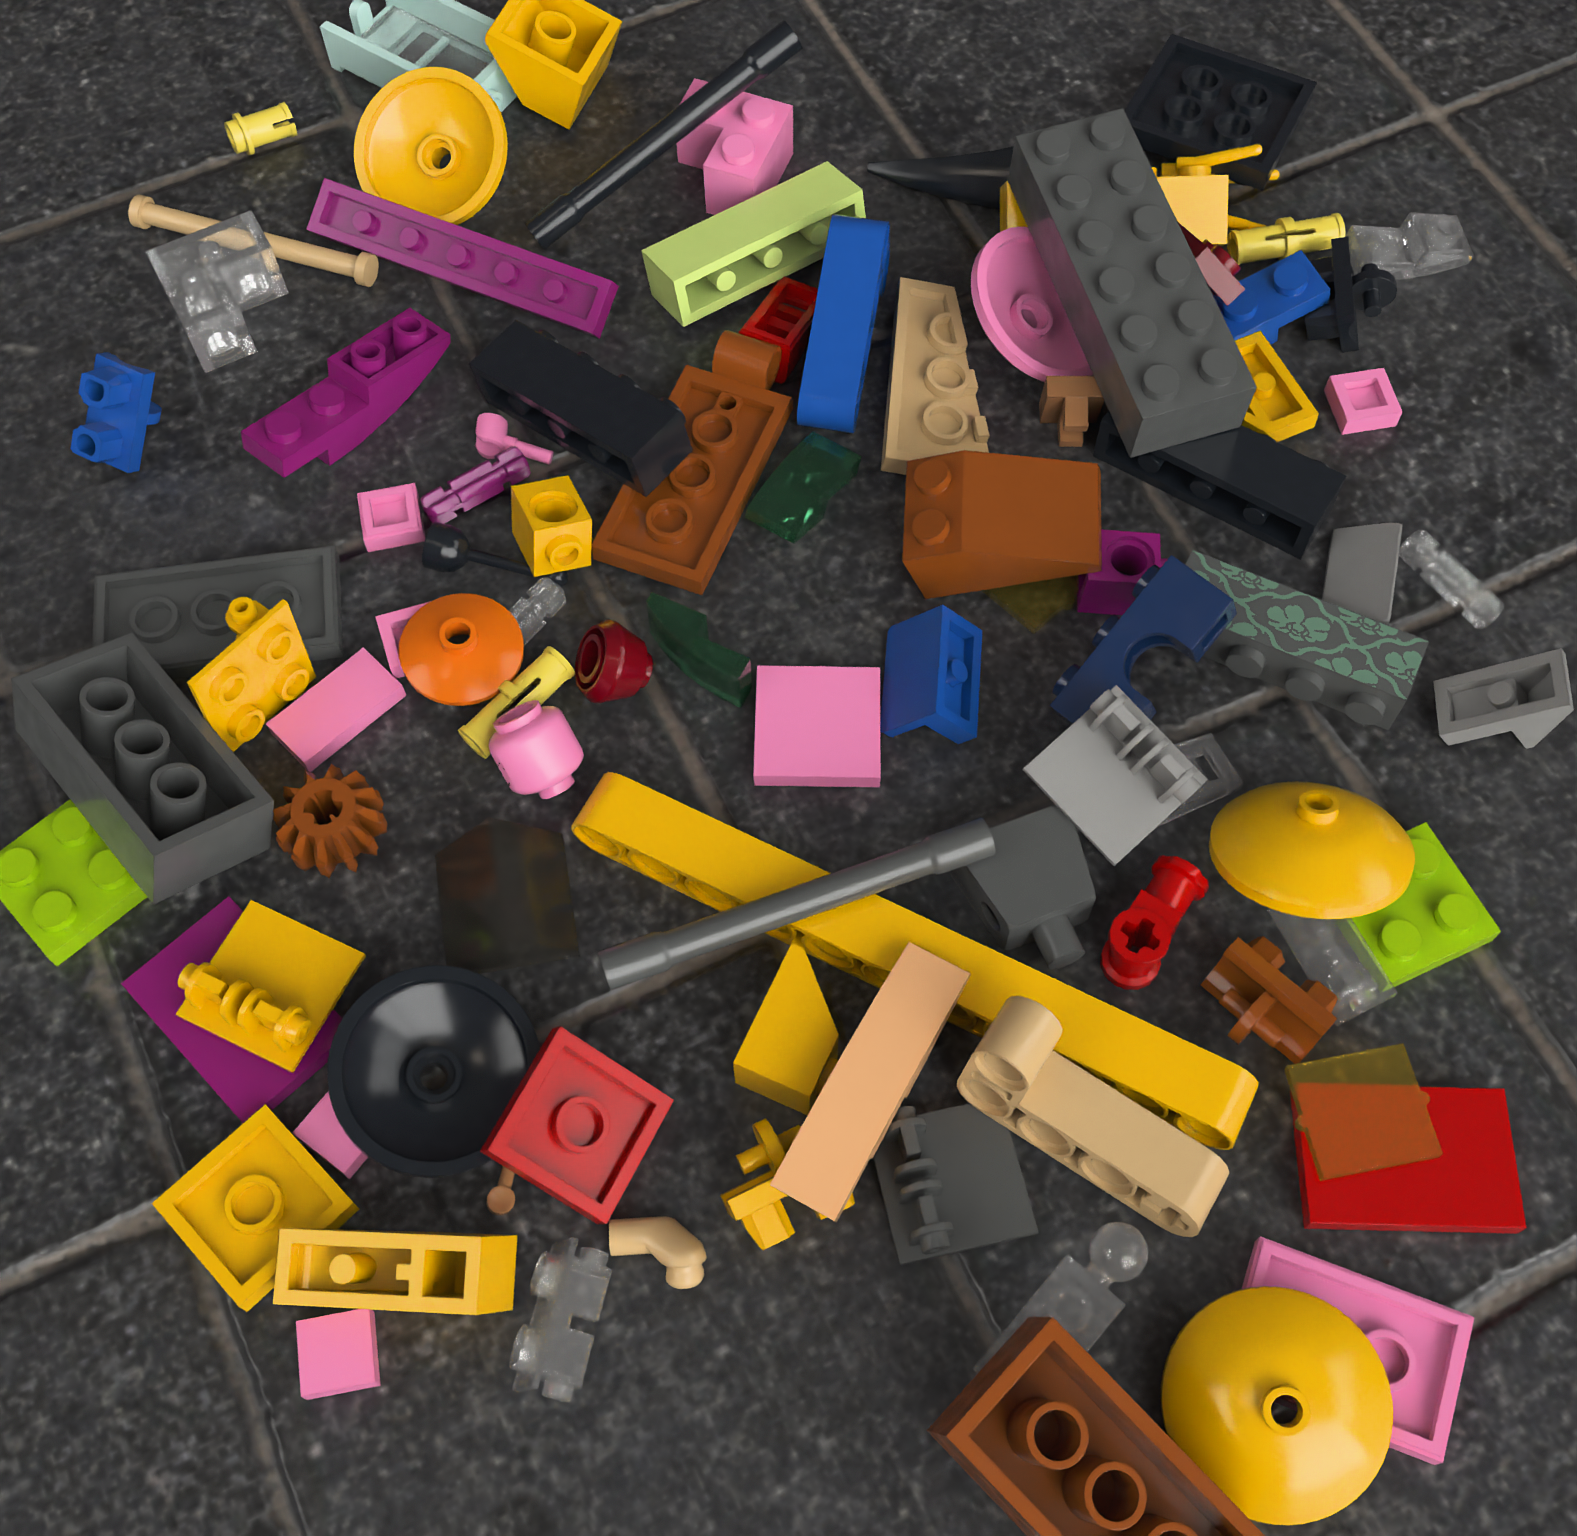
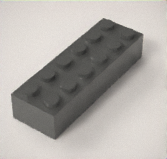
M1121 108L1015 136L1008 183L1129 457L1132 458L1240 427L1257 386L1124 109Z

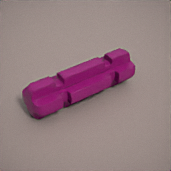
M516 446L510 447L495 455L496 462L493 464L486 460L448 481L449 488L443 490L439 486L424 494L420 501L426 516L432 523L436 521L445 524L457 517L456 510L461 508L465 513L504 491L503 484L508 482L510 486H513L526 479L531 474L526 457Z

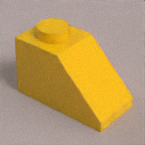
M791 943L735 1057L733 1067L736 1084L808 1115L838 1062L836 1058L838 1056L839 1034L803 947Z

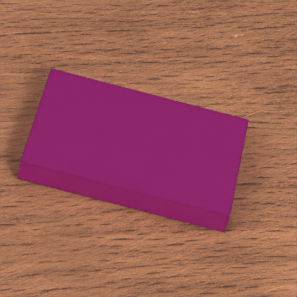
M228 896L129 976L121 985L239 1120L244 1123L265 1104L272 1111L328 1063L333 1037L342 1018L334 1009L331 1011L297 1068L291 1073L176 1015V1012L186 999L185 990L178 987L180 973L189 963L196 965L204 962L210 963L243 913L241 908Z

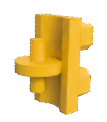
M766 1118L752 1125L758 1145L736 1155V1158L744 1175L766 1164L769 1165L771 1170L720 1194L728 1215L736 1221L740 1219L745 1230L761 1250H765L795 1233L780 1200L788 1195L770 1186V1183L801 1128L800 1125H797L776 1135ZM853 1193L843 1210L855 1204ZM814 1210L817 1218L820 1220L827 1218Z

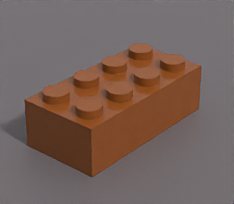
M1028 1317L927 1429L932 1437L1026 1536H1265L1054 1317Z

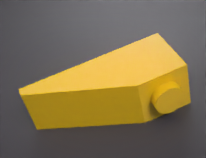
M280 1228L273 1304L482 1315L513 1310L518 1235Z

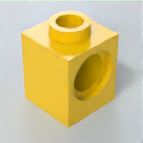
M567 475L511 486L512 533L533 576L538 577L591 566L592 518L570 477Z

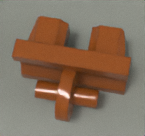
M1259 936L1247 944L1238 937L1226 949L1220 961L1205 978L1201 986L1218 999L1219 1004L1238 1019V1022L1227 1035L1237 1045L1253 1031L1270 1047H1275L1298 1066L1338 1019L1332 1014L1337 1002V995L1318 980L1312 981L1307 979L1300 987L1279 971L1285 963L1282 951L1266 937Z

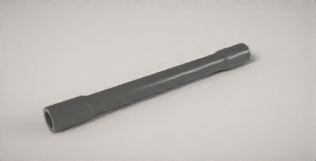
M981 817L929 835L914 845L668 931L651 932L600 950L598 954L610 990L665 972L677 963L924 876L943 874L994 856L996 851L993 837L987 823Z

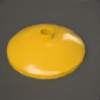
M424 67L406 72L394 78L379 90L366 107L360 119L354 142V164L359 184L365 193L459 225L473 217L486 205L501 181L508 150L505 123L492 97L482 86L467 75L444 67ZM451 154L449 164L445 168L440 169L441 159L445 155Z
M1281 782L1255 788L1227 803L1218 812L1211 826L1209 852L1215 868L1227 883L1247 898L1263 906L1300 917L1344 919L1367 915L1383 909L1395 902L1408 888L1415 865L1414 847L1408 834L1386 810L1357 793L1327 784Z
M1260 1286L1233 1291L1217 1298L1199 1310L1179 1332L1171 1346L1162 1374L1161 1411L1166 1434L1251 1520L1272 1525H1297L1318 1521L1331 1516L1347 1507L1368 1488L1384 1462L1392 1434L1393 1401L1383 1364L1371 1342L1350 1318L1334 1306L1313 1295L1289 1288ZM1281 1395H1290L1297 1403L1296 1417L1286 1424L1276 1423L1271 1414L1272 1403Z

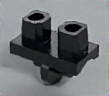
M1346 236L1331 239L1332 256L1310 260L1311 264L1330 288V295L1335 294V299H1329L1328 304L1305 315L1308 341L1340 337L1342 353L1359 350L1356 309L1364 311L1367 317H1376L1380 315L1383 307L1394 300L1397 294V282L1394 275L1388 271L1378 269L1376 264H1365L1361 268V272L1353 276L1349 237Z

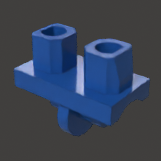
M109 352L97 353L94 370L81 374L79 395L82 397L83 403L88 405L86 424L80 425L77 429L73 430L70 448L72 452L92 462L106 463L126 473L139 471L147 425L159 423L162 408L151 401L155 372L127 364Z

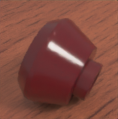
M606 619L587 630L580 642L575 660L577 687L587 700L592 703H604L634 696L640 688H644L648 684L653 670V659L651 654L647 652L645 642L617 621Z

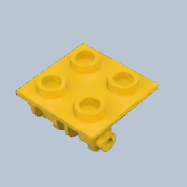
M249 597L234 599L229 604L225 620L228 627L237 634L235 641L187 682L203 717L232 752L238 749L244 742H248L257 736L268 720L289 701L300 697L308 684L316 678L289 604L284 599L270 610Z
M251 900L210 963L204 962L200 965L189 963L180 973L178 987L185 990L186 999L176 1012V1015L293 1073L366 955Z

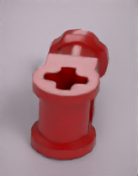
M1159 856L1151 867L1154 877L1145 891L1141 889L1130 908L1121 912L1112 922L1108 933L1109 940L1105 943L1100 956V964L1105 977L1115 986L1126 990H1139L1151 984L1157 977L1161 960L1168 951L1170 942L1182 917L1192 901L1201 900L1209 889V882L1202 875L1201 871L1189 861L1178 856ZM1136 946L1140 950L1138 953L1130 951L1131 947Z

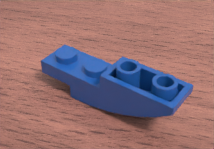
M1300 250L1240 280L1239 283L1245 290L1228 306L1216 299L1215 301L1234 340L1261 331L1271 345L1278 341V328L1328 304L1330 288L1303 251Z

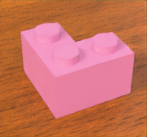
M694 78L681 103L708 82ZM742 92L676 143L679 163L703 169L706 213L716 215L778 184L793 155V105Z

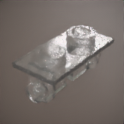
M1273 909L1268 910L1308 979L1312 981L1318 980L1336 995L1337 1002L1332 1011V1014L1338 1018L1334 1022L1336 1026L1398 995L1352 918L1315 919L1286 914Z
M571 1237L553 1244L550 1252L544 1251L535 1266L530 1285V1294L538 1297L530 1326L523 1324L519 1329L510 1355L509 1367L517 1371L512 1390L522 1392L538 1389L541 1380L545 1381L542 1391L543 1396L558 1401L571 1402L573 1390L582 1389L595 1336L570 1329L569 1327L572 1316L592 1322L599 1321L609 1279L612 1274V1269L606 1267L609 1257L608 1253L595 1248L581 1247L579 1258L575 1257L574 1254L579 1239Z

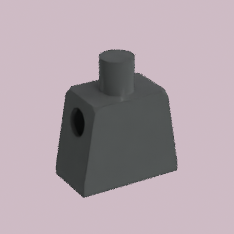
M1052 805L989 828L995 845V855L949 871L951 878L1000 948L1012 950L1035 941L1048 969L1055 970L1074 963L1085 954V950L1073 927L1088 920L1096 900L1095 889L1076 826L1056 805Z

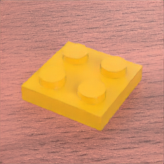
M266 1104L151 1203L238 1307L246 1312L274 1288L280 1228L339 1229L359 1210L357 1205Z

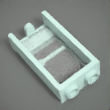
M354 0L349 8L354 34L327 20L320 26L331 67L340 72L346 69L381 88L394 78L411 70L424 67H444L461 72L476 81L492 97L500 112L517 97L485 43L486 33L495 20L455 0H385L386 7L374 18L370 5L367 2Z

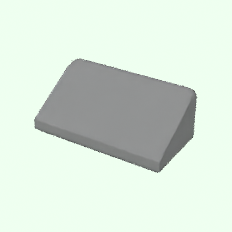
M1381 523L1333 529L1329 545L1322 600L1388 625L1392 611L1402 524Z

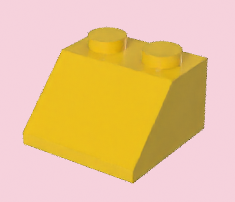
M508 0L486 33L485 43L522 105L570 130L608 67L622 21L585 0Z

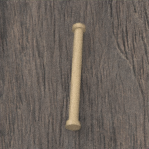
M140 194L134 196L129 205V221L134 227L148 229L151 226L334 272L353 277L356 284L371 287L377 278L379 263L375 254L361 252L356 256L157 205L151 197Z

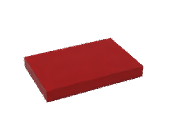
M1295 1084L1290 1090L1304 1229L1518 1234L1527 1228L1505 1088Z

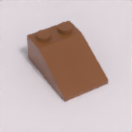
M968 450L907 461L902 562L925 599L1102 571L1100 467L1098 463Z

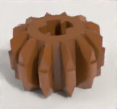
M331 763L323 778L317 779L314 773L305 769L303 780L305 785L298 789L283 786V797L287 804L273 809V820L279 828L276 832V841L283 852L292 854L291 858L298 868L306 872L316 865L321 875H325L330 879L338 863H344L348 870L356 872L358 867L356 856L358 854L365 853L377 856L379 847L374 837L387 833V821L383 813H380L384 810V802L379 791L374 790L373 787L369 788L365 777L358 773L357 770L344 777L341 769Z

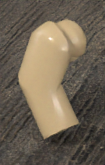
M657 1216L609 1220L611 1256L652 1254L661 1264L666 1266L667 1283L677 1289L692 1288L702 1281L704 1277L702 1263L707 1258L703 1244L674 1218Z

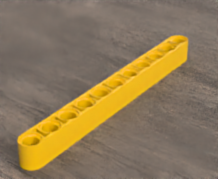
M613 772L603 774L571 825L573 834L589 848L720 912L831 874L626 776ZM876 894L765 932L788 945L793 943L803 947L807 954L879 989L884 984L907 944L911 942L971 973L947 1021L983 1038L1008 998L1011 996H1022L1032 999L1050 1010L1060 1021L1063 1028L1062 1035L1053 1051L1208 1147L1219 1150L1233 1148L1258 1088L1256 1078L1239 1065Z

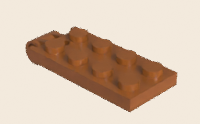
M725 330L721 334L714 351L712 372L689 365L685 366L668 399L680 408L686 418L685 428L693 451L647 497L625 484L622 485L592 542V556L594 560L703 595L793 410L792 397L769 390L776 379L782 355L780 346Z

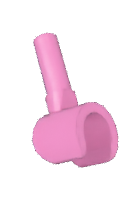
M482 413L478 416L475 446L482 457L495 459V455L516 446L526 458L550 465L554 452L520 441L518 438L507 436L508 422L504 417L494 413Z

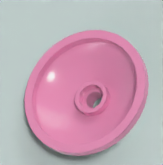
M1012 227L997 233L981 248L975 258L971 272L973 304L980 325L991 344L1014 367L1042 382H1045L1046 376H1093L1029 228Z

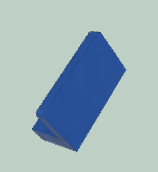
M943 604L891 626L887 632L880 732L889 737H894L926 725L957 744L977 738L983 630Z

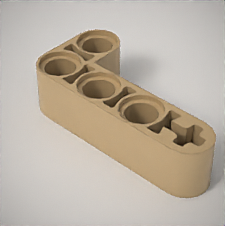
M1011 996L1008 998L959 1076L957 1088L960 1094L976 1109L1161 1228L1182 1237L1197 1236L1228 1178L1229 1169L1226 1163L1206 1146L1053 1051L1062 1035L1063 1028L1060 1021L1050 1010L1026 997Z

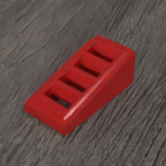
M785 276L777 282L739 331V334L781 347L780 367L774 381L780 384L786 381L808 345L818 289ZM783 303H786V304H789V305H792V306H795V307L804 309V310H806V311H805V312L800 311V310H798V309H795V308H792V307H790V306L784 305Z

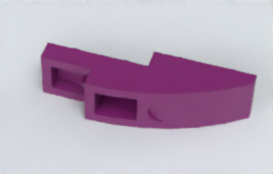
M412 308L406 309L327 358V378L241 431L243 449L283 478L316 457L331 466L362 443L411 396L450 345V334Z

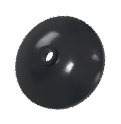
M431 965L407 969L383 979L364 992L354 1002L340 1022L333 1037L327 1065V1083L331 1105L338 1123L351 1142L364 1155L389 1170L422 1178H443L469 1172L492 1160L480 1152L539 1052V1041L534 1027L521 1005L510 993L491 979L476 972L453 966ZM437 1067L445 1073L447 1081L443 1087L431 1090L422 1084L420 1074L426 1068Z

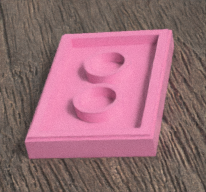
M1260 1236L1254 1242L1242 1289L1260 1286L1294 1289L1324 1300L1350 1318L1371 1342L1383 1364L1389 1381L1393 1401V1425L1389 1447L1433 1465L1443 1463L1474 1317ZM1281 1395L1274 1400L1275 1403L1297 1411V1403L1290 1395Z

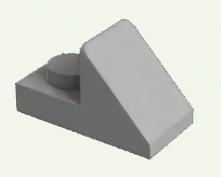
M1562 648L1433 681L1439 736L1448 746L1512 731L1526 749L1532 748L1574 710L1566 654Z

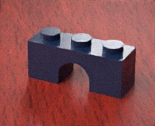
M1172 555L1161 568L1157 565L1151 566L1135 585L1132 596L1136 599L1121 618L1114 614L1100 627L1092 641V645L1096 649L1081 667L1073 664L1059 678L1052 691L1056 698L1050 706L1063 720L1072 725L1090 709V706L1105 691L1111 690L1117 685L1151 720L1157 713L1150 700L1131 686V669L1136 659L1150 648L1169 646L1178 649L1197 663L1236 616L1234 600Z

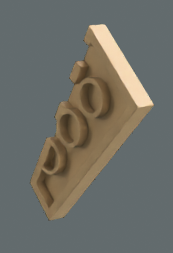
M900 277L895 295L881 471L906 475L907 461L962 450L989 453L987 441L990 435L985 416H980L976 399L978 384L974 369H969L965 352L968 342L955 287Z

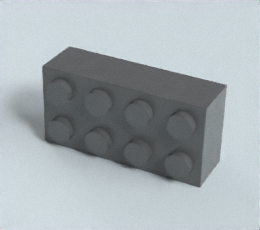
M133 633L11 678L15 730L153 905L270 849L274 800Z

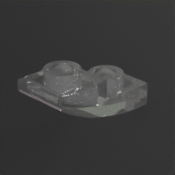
M1410 212L1399 228L1352 225L1345 234V237H1349L1350 259L1354 275L1361 272V268L1365 264L1373 263L1378 266V269L1390 272L1396 280L1410 279L1466 265L1474 257L1457 215Z

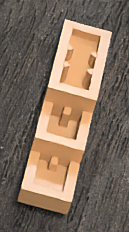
M911 942L907 944L843 1051L770 1186L835 1222L838 1221L869 1159H873L904 1097L907 1099L971 973Z

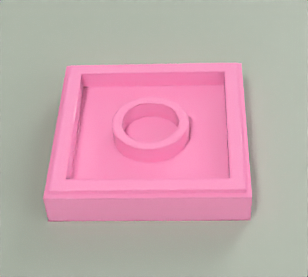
M757 666L754 786L880 787V667Z

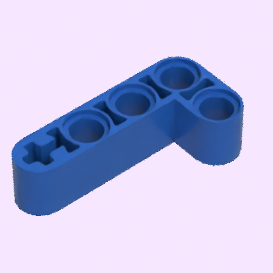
M838 214L832 215L798 399V426L853 434L855 432L879 297L884 295L890 258L889 221Z

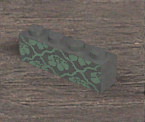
M1195 550L1191 551L1185 565L1234 600L1237 612L1236 616L1202 657L1227 666L1237 675L1257 678L1283 688L1297 699L1315 701L1343 712L1360 724L1376 725L1386 730L1390 729L1408 699L1428 647V640Z

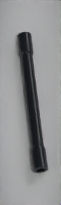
M786 21L780 22L748 47L738 60L569 192L560 194L524 222L542 248L545 250L581 222L586 213L757 80L766 78L802 50L803 47L792 28Z

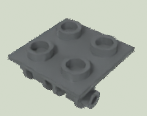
M970 1103L916 1115L914 1106L899 1107L873 1157L899 1265L1039 1233L1009 1129L985 1115Z

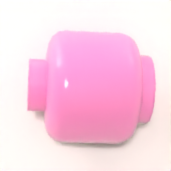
M532 700L512 708L496 719L493 723L496 732L489 740V750L513 792L522 795L538 793L541 799H549L561 794L574 784L575 780L572 773L580 766L584 754L568 721L558 707L541 706L538 700Z

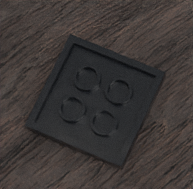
M1171 34L1124 111L1143 151H1150L1175 161L1177 157H1196L1254 144L1261 145L1263 148L1261 154L1211 166V173L1228 175V179L1236 184L1250 186L1263 191L1312 99L1317 82Z

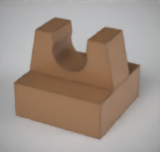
M1046 376L1039 402L1040 423H1057L1059 447H1082L1083 431H1087L1088 423H1097L1104 398L1094 376Z

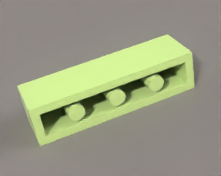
M826 161L641 250L652 296L685 327L782 279L784 276L786 277L824 258L830 221L833 214L866 218L863 189Z

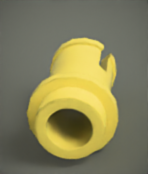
M285 102L243 117L237 112L232 114L233 120L224 122L229 141L237 154L246 152L250 156L255 154L254 148L287 137L297 136L295 123H290L288 120L283 121L293 118Z

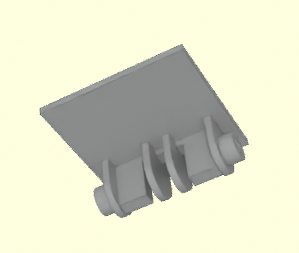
M1117 685L1111 690L1105 691L1092 703L1086 713L1022 769L1113 866L1208 780Z

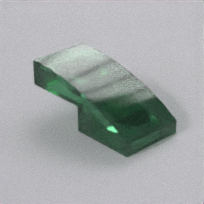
M813 431L788 454L766 480L747 507L745 518L795 544L824 518L828 500L857 475L862 456Z
M651 592L646 600L650 633L659 647L680 670L700 686L719 698L741 708L752 690L751 659L709 641L707 616Z

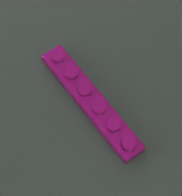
M326 178L323 180L306 229L317 236L361 252L375 254L377 258L599 339L619 287L612 280Z

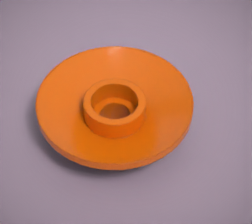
M470 593L446 595L421 607L407 622L399 642L400 664L405 677L412 687L432 701L451 706L474 705L500 693L498 687L505 680L510 682L514 680L520 670L524 657L522 632L511 612L493 599ZM456 635H470L468 640L461 644H453L448 641Z

